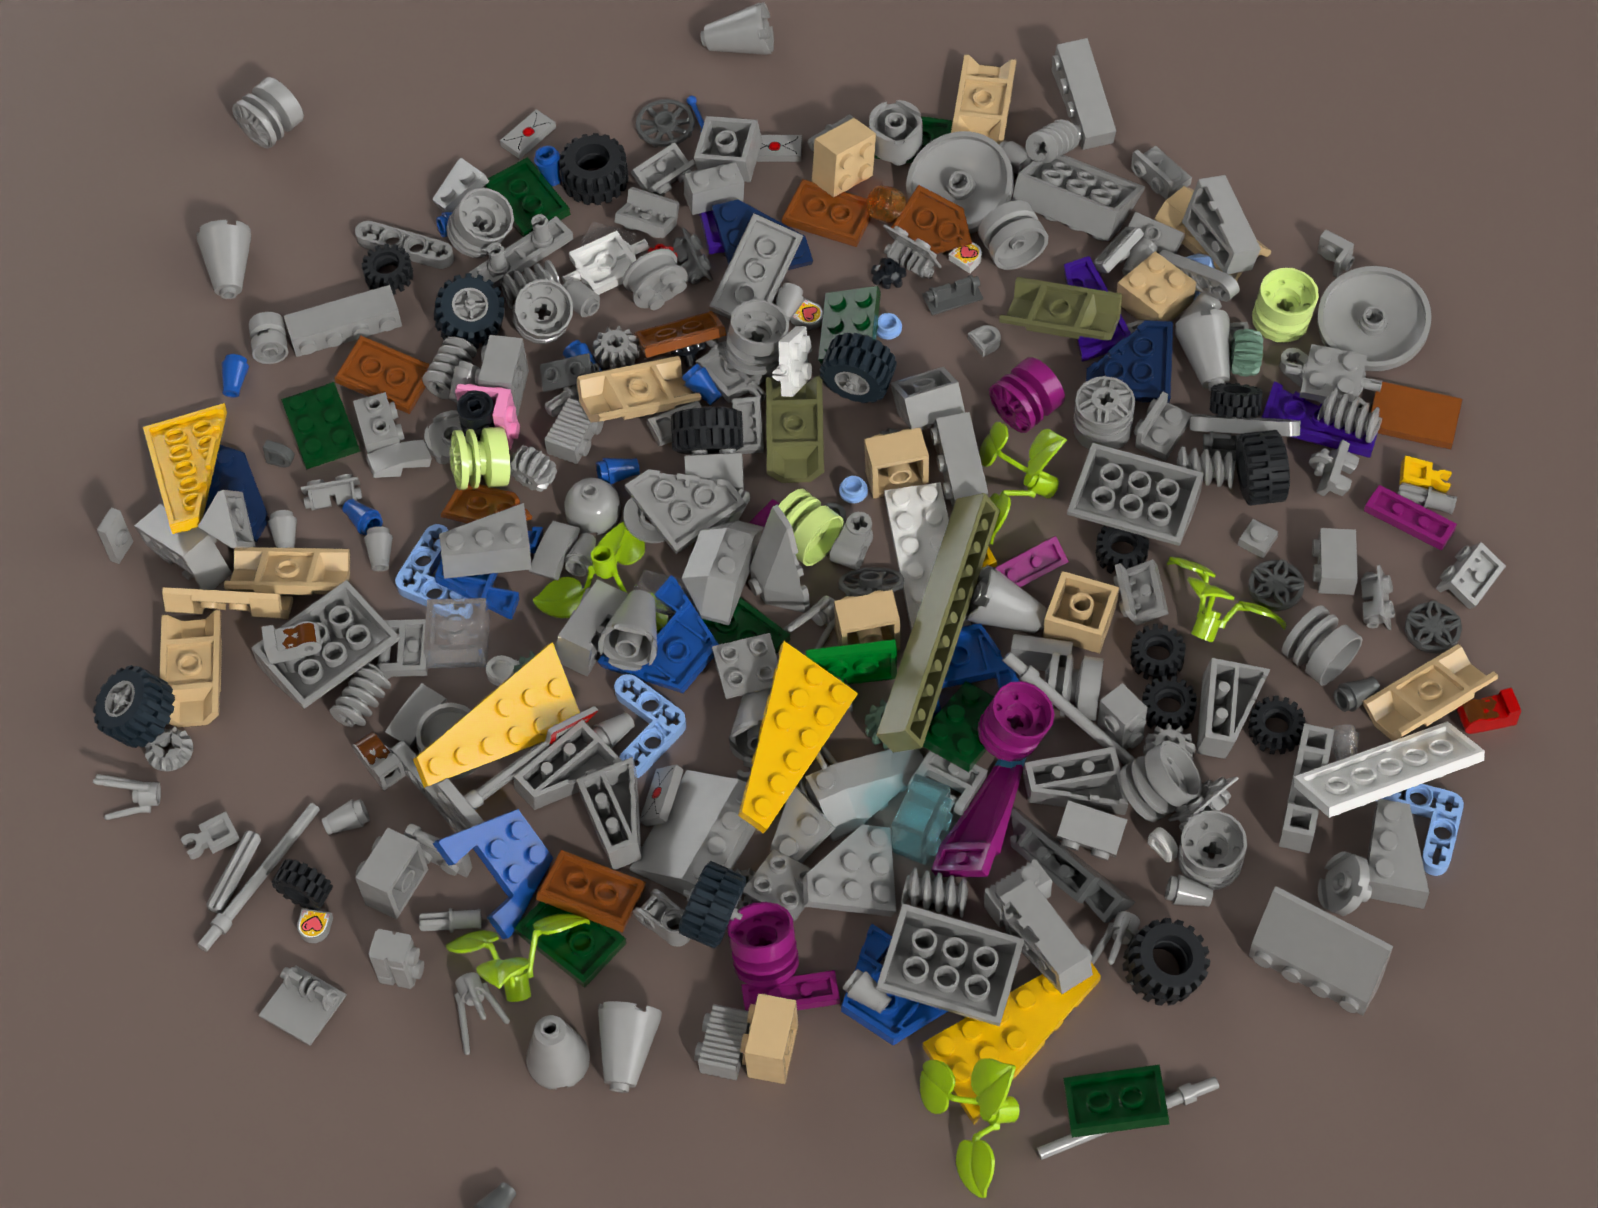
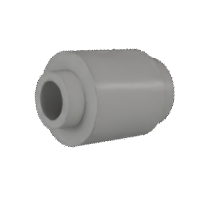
M1006 140L999 144L1010 160L1013 173L1018 175L1019 172L1033 162L1027 155L1026 148L1019 144Z
M569 279L562 285L569 292L573 302V310L582 317H587L597 312L600 306V296L580 280Z

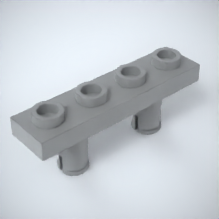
M542 214L535 215L531 220L533 227L531 233L506 249L498 242L491 243L487 247L489 259L469 273H472V278H477V275L483 276V281L485 282L490 279L494 282L493 289L500 287V281L503 283L504 274H509L511 278H514V271L518 270L522 273L525 267H531L573 240V233L557 216L548 221Z

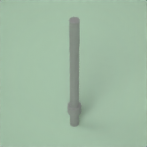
M1011 652L1003 658L1002 661L1020 676L1019 680L1033 684L1041 689L1053 705L1102 747H1115L1118 760L1123 765L1134 761L1135 758L1039 677L1040 673L1034 667L1025 665Z
M309 804L223 913H218L210 923L211 928L197 944L199 948L207 952L221 934L225 935L233 925L231 921L319 813L320 809L317 805Z
M1213 1076L1193 1085L1187 1083L1177 1087L1176 1092L1165 1096L1167 1109L1182 1103L1184 1106L1197 1101V1097L1219 1089L1216 1077ZM1107 1133L1073 1138L1069 1134L1037 1147L1036 1151L1040 1160H1043Z

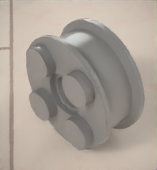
M658 249L641 256L629 266L623 276V285L626 290L633 292V301L638 307L657 310L664 305L665 301L672 299L686 289L688 275L682 266L677 265V257L672 250Z

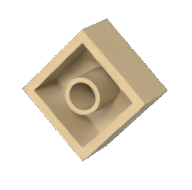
M852 118L815 138L812 182L832 197H835L873 176L876 133L857 119Z
M1156 251L1117 284V293L1122 294L1121 307L1138 320L1172 321L1192 304L1196 289L1195 280Z
M921 428L903 429L896 433L878 434L864 439L865 472L873 499L884 497V490L929 484V454Z
M1062 571L1044 619L1043 637L1071 641L1075 647L1100 654L1117 607L1119 587Z
M879 590L868 595L858 597L847 596L841 600L834 601L835 632L839 646L895 639L897 651L900 650V617L893 590Z
M758 993L756 1005L751 1004L749 1007L747 1023H750L749 1034L744 1033L741 1041L742 1065H746L749 1078L785 1084L798 1030L796 1000Z

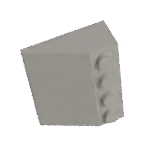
M1062 155L1049 163L1033 161L1019 172L1011 201L1022 200L1028 202L1034 212L1043 215L1047 220L1059 221L1066 224L1072 230L1092 234V237L1097 240L1110 241L1121 229L1144 192L1145 186Z
M1092 443L1067 510V515L1180 546L1201 493L1204 473Z
M346 580L279 627L295 626L298 623L307 621L317 623L322 643L320 652L305 656V658L270 664L264 650L263 640L255 644L251 649L257 665L269 679L305 709L398 642L400 637Z
M687 770L680 781L668 821L654 825L641 847L642 859L632 863L630 871L683 894L684 890L691 891V889H694L704 866L710 861L733 870L756 830L755 827L738 816L746 782L736 778Z
M1275 886L1252 941L1249 957L1253 958L1255 963L1261 967H1270L1282 973V976L1293 983L1299 982L1309 987L1315 995L1322 998L1328 997L1339 1003L1344 1010L1350 1013L1357 1012L1363 1016L1380 986L1393 946Z
M902 904L876 990L1000 1026L1025 939Z

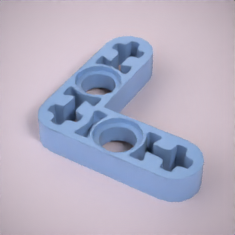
M434 524L425 530L398 572L395 579L396 587L399 594L404 598L453 618L463 619L473 612V601L436 583V579L432 577L442 559L440 539L437 538L440 533L449 531L444 525ZM422 556L431 558L430 563L425 566L417 565L416 560ZM414 579V585L409 584L407 587L404 586V582L410 583L411 580ZM432 589H440L442 591L441 596L435 599L427 597V593ZM462 600L465 601V605L460 604L458 607H455L454 602L459 604Z
M626 674L620 676L615 681L616 698L620 703L649 723V725L621 753L619 758L622 761L633 757L634 761L638 760V766H635L637 778H639L686 730V718L681 709L634 675ZM633 686L635 694L628 690L623 693V687L630 688ZM649 700H654L659 704L654 711H646L642 708V705ZM666 718L670 721L677 719L678 725L672 723L668 726ZM651 737L661 740V744L653 749L646 747L644 743Z
M1419 784L1418 786L1406 789L1403 800L1400 799L1402 791L1381 798L1410 804L1412 814L1431 818L1422 853L1425 872L1430 875L1439 876L1444 874L1452 858L1464 808L1462 798L1455 792L1426 784ZM1413 793L1423 794L1427 802L1417 805L1411 801L1410 795ZM1433 798H1436L1437 800H1436V803H1435V807H1434V808L1430 807L1431 804H1432ZM1446 802L1452 804L1451 812L1445 810ZM1444 827L1450 832L1451 837L1445 840L1440 839L1434 834V829ZM1436 848L1442 849L1438 865L1432 863Z

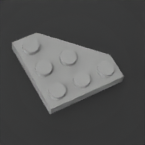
M648 469L625 485L626 491L675 554H678L697 541L700 530L718 526L746 507V501L729 480L717 479L715 481L701 479L700 476L680 473L672 475L660 473L659 470Z
M862 824L803 877L804 907L892 917L896 912L891 828Z

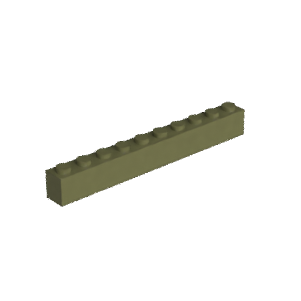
M985 493L956 499L876 734L893 753L923 747L1000 513L998 507Z

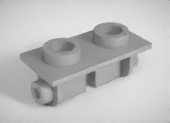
M344 474L335 477L336 481L324 483L323 479L307 482V486L301 487L304 495H309V497L304 498L305 508H311L314 511L332 507L330 496L336 497L337 506L344 505L349 499H355L356 501L357 499H362L361 488H355V485H361L358 477H352V474Z
M1377 565V574L1366 572L1361 579L1363 600L1373 599V601L1363 603V621L1367 624L1368 628H1377L1379 624L1385 623L1388 630H1391V618L1395 617L1393 603L1389 600V593L1393 592L1392 580L1390 575H1385L1381 566Z

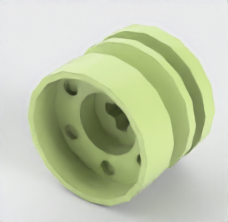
M1279 268L1267 274L1261 283L1252 311V321L1257 331H1260L1265 338L1275 342L1289 343L1301 338L1309 327L1319 298L1318 287L1314 280L1305 272L1295 268Z
M502 426L483 428L480 441L477 440L473 429H468L466 436H464L462 430H454L452 432L450 466L458 490H466L469 482L473 489H477L480 484L481 475H483L488 488L502 487L509 484L510 454L507 436Z
M797 489L790 493L779 504V507L792 525L798 553L795 554L797 559L806 566H813L830 552L836 538L839 537L843 529L844 521L840 515L828 506H821V502L817 498L812 497L805 489Z

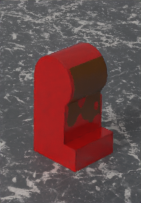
M1512 687L1500 690L1499 694L1481 698V700H1470L1457 708L1463 728L1468 734L1514 726L1517 724L1522 711Z

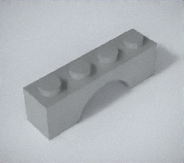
M1304 723L1279 847L1310 853L1319 808L1294 787V776L1328 764L1335 731L1333 729Z

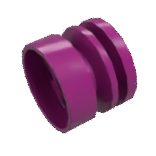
M1034 357L1024 359L1011 370L1010 374H1005L989 388L992 405L999 416L1011 428L1020 433L1030 431L1043 420L1044 416L1050 415L1065 402L1064 390L1057 376L1047 365Z
M1022 681L1008 683L999 689L979 719L977 731L980 742L989 753L998 759L1011 762L1027 758L1053 725L1054 710L1052 702L1041 689L1033 684Z
M770 902L752 903L740 908L737 912L743 914L741 920L734 918V920L730 919L728 923L729 944L732 950L734 971L738 978L746 984L756 987L775 986L785 982L794 975L799 966L793 917L786 908Z

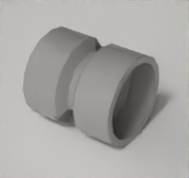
M262 312L254 315L249 320L253 358L262 364H274L283 361L288 355L284 318L275 312Z

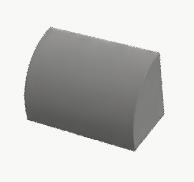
M1014 634L1011 646V653L1025 665H1031L1036 670L1046 671L1053 652L1060 653L1059 666L1066 667L1067 655L1072 654L1073 642L1019 634Z

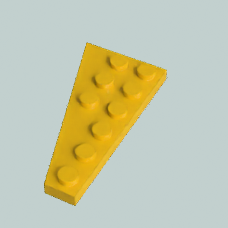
M225 403L143 427L172 534L189 531L192 528L198 527L203 518L227 415Z
M785 641L780 647L779 659L774 671L773 683L767 699L756 751L751 762L752 767L749 779L746 782L738 814L739 817L763 834L858 695L856 691Z
M553 642L546 645L536 656L526 662L522 668L506 679L469 713L459 719L442 736H439L413 759L424 788L446 778H451L546 741L549 728L580 713Z
M1091 962L1093 975L1064 994H1061L1043 974L1010 992L1000 1026L966 1017L924 1041L922 1047L930 1060L942 1061L952 1070L955 1076V1087L952 1093L956 1096L976 1098L977 1095L971 1086V1075L975 1064L984 1058L1015 1065L1014 1080L1045 1044L1047 1038L1062 1025L1063 1020L1083 1001L1100 981L1101 975ZM960 1103L974 1125L981 1117L980 1106Z

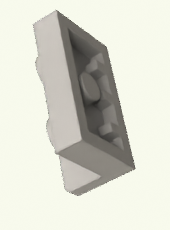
M1154 146L1144 154L1138 149L1133 152L1131 169L1134 174L1144 179L1155 193L1160 194L1166 200L1183 186L1188 187L1191 185L1192 177L1157 146Z
M1162 392L1158 400L1153 399L1147 410L1148 415L1145 420L1140 419L1138 421L1134 435H1136V448L1166 461L1190 424V415L1192 414L1167 403L1168 394Z
M1482 542L1471 547L1468 545L1464 546L1456 554L1455 558L1457 561L1455 564L1449 566L1440 575L1442 581L1436 587L1440 593L1449 589L1469 609L1479 603L1506 567Z

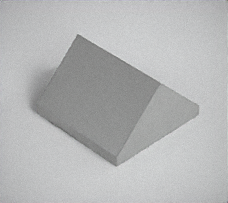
M218 491L198 527L231 548L247 549L256 547L243 492Z

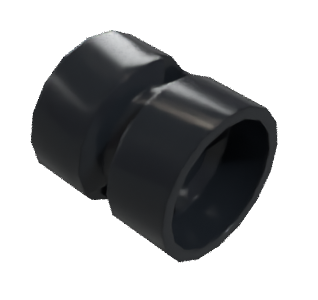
M471 391L461 396L457 403L461 430L464 436H466V431L473 429L477 440L480 441L483 428L495 427L492 417L494 411L493 400L483 391Z

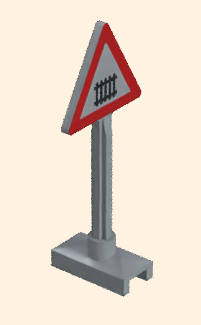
M593 706L549 728L544 743L530 749L477 790L472 789L462 796L451 781L446 778L438 784L440 791L437 793V796L465 829L484 822L475 811L484 804V800L514 779L518 772L583 719L587 723L599 710Z

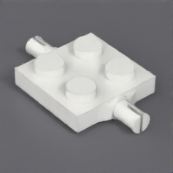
M618 231L610 233L569 252L570 260L576 270L562 276V280L564 283L569 279L581 280L598 295L623 284V276L626 270L636 261L635 255L648 250L649 245L646 239L630 245L622 239Z
M795 326L779 341V365L772 372L774 374L772 377L776 381L781 382V396L793 397L811 378L812 365L808 363V354L812 351L810 349L812 345L810 337L807 336L806 326Z

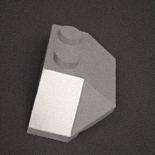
M737 520L700 530L683 573L682 582L702 619L725 625L730 624L765 527Z

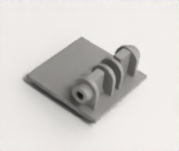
M884 224L883 227L894 240L892 245L888 244L884 249L887 258H891L897 263L900 262L902 267L907 265V270L912 271L921 278H931L934 273V265L938 268L942 267L936 259L937 254L930 250L931 246L919 238L916 241L908 237L909 234L896 225L894 228H891Z
M770 633L712 646L716 669L719 672L726 699L771 689L778 660Z
M1237 776L1228 779L1220 777L1214 782L1211 780L1204 782L1200 796L1184 806L1176 807V813L1168 820H1179L1181 823L1179 828L1183 832L1185 824L1194 815L1204 811H1220L1229 804V799L1231 798L1230 793L1226 789L1239 778Z
M773 849L746 884L742 894L757 902L779 904L786 908L793 917V921H796L805 908L803 877L811 868Z
M297 965L291 968L285 967L280 975L284 979L283 983L260 1012L259 1017L310 1046L347 994Z

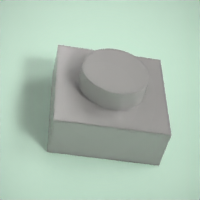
M1252 519L1239 538L1238 546L1264 558L1276 541L1279 532Z

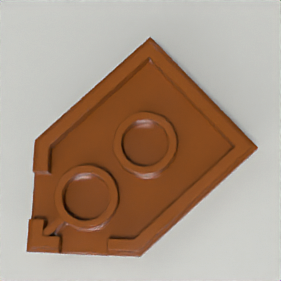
M920 185L917 186L891 228H894L895 225L902 228L909 234L908 237L914 241L917 238L923 240L931 246L930 250L935 254L972 244L964 208Z
M469 482L466 490H458V488L455 490L441 512V517L468 524L520 504V499L514 492L493 487L488 488V486L480 484L477 489H473ZM525 509L526 521L532 519V515Z

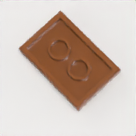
M802 179L782 216V223L792 228L857 247L873 216L871 206L874 204L872 209L874 214L877 202L847 192H842L832 197L815 183Z
M713 311L634 333L638 339L639 347L646 358L727 336L725 326Z
M360 335L334 379L335 383L368 397L386 392L389 403L394 402L396 409L410 414L426 388L422 377L427 372L430 364Z
M1382 381L1380 392L1376 391L1371 413L1376 407L1380 408L1379 417L1382 418V423L1378 434L1451 450L1463 399Z
M560 850L537 892L536 900L623 933L633 914V910L636 908L645 890L646 882Z

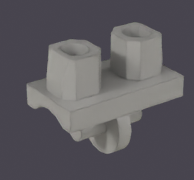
M1342 440L1338 449L1331 451L1322 449L1321 453L1317 452L1311 455L1309 465L1315 469L1314 474L1316 476H1322L1316 493L1325 496L1331 491L1343 496L1349 491L1352 479L1340 474L1341 470L1351 474L1357 467L1360 459L1348 452L1350 443Z

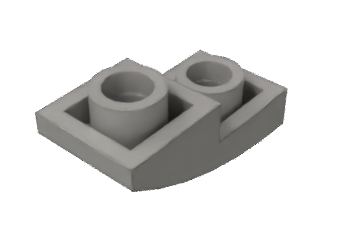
M413 440L375 450L367 454L366 460L373 478L400 477L403 468L430 467L432 458L424 440Z
M552 521L536 550L529 572L559 580L565 557L576 543L580 528Z
M421 683L398 711L385 732L399 741H404L410 748H413L417 742L416 729L421 717L427 710L438 704H444L447 698Z

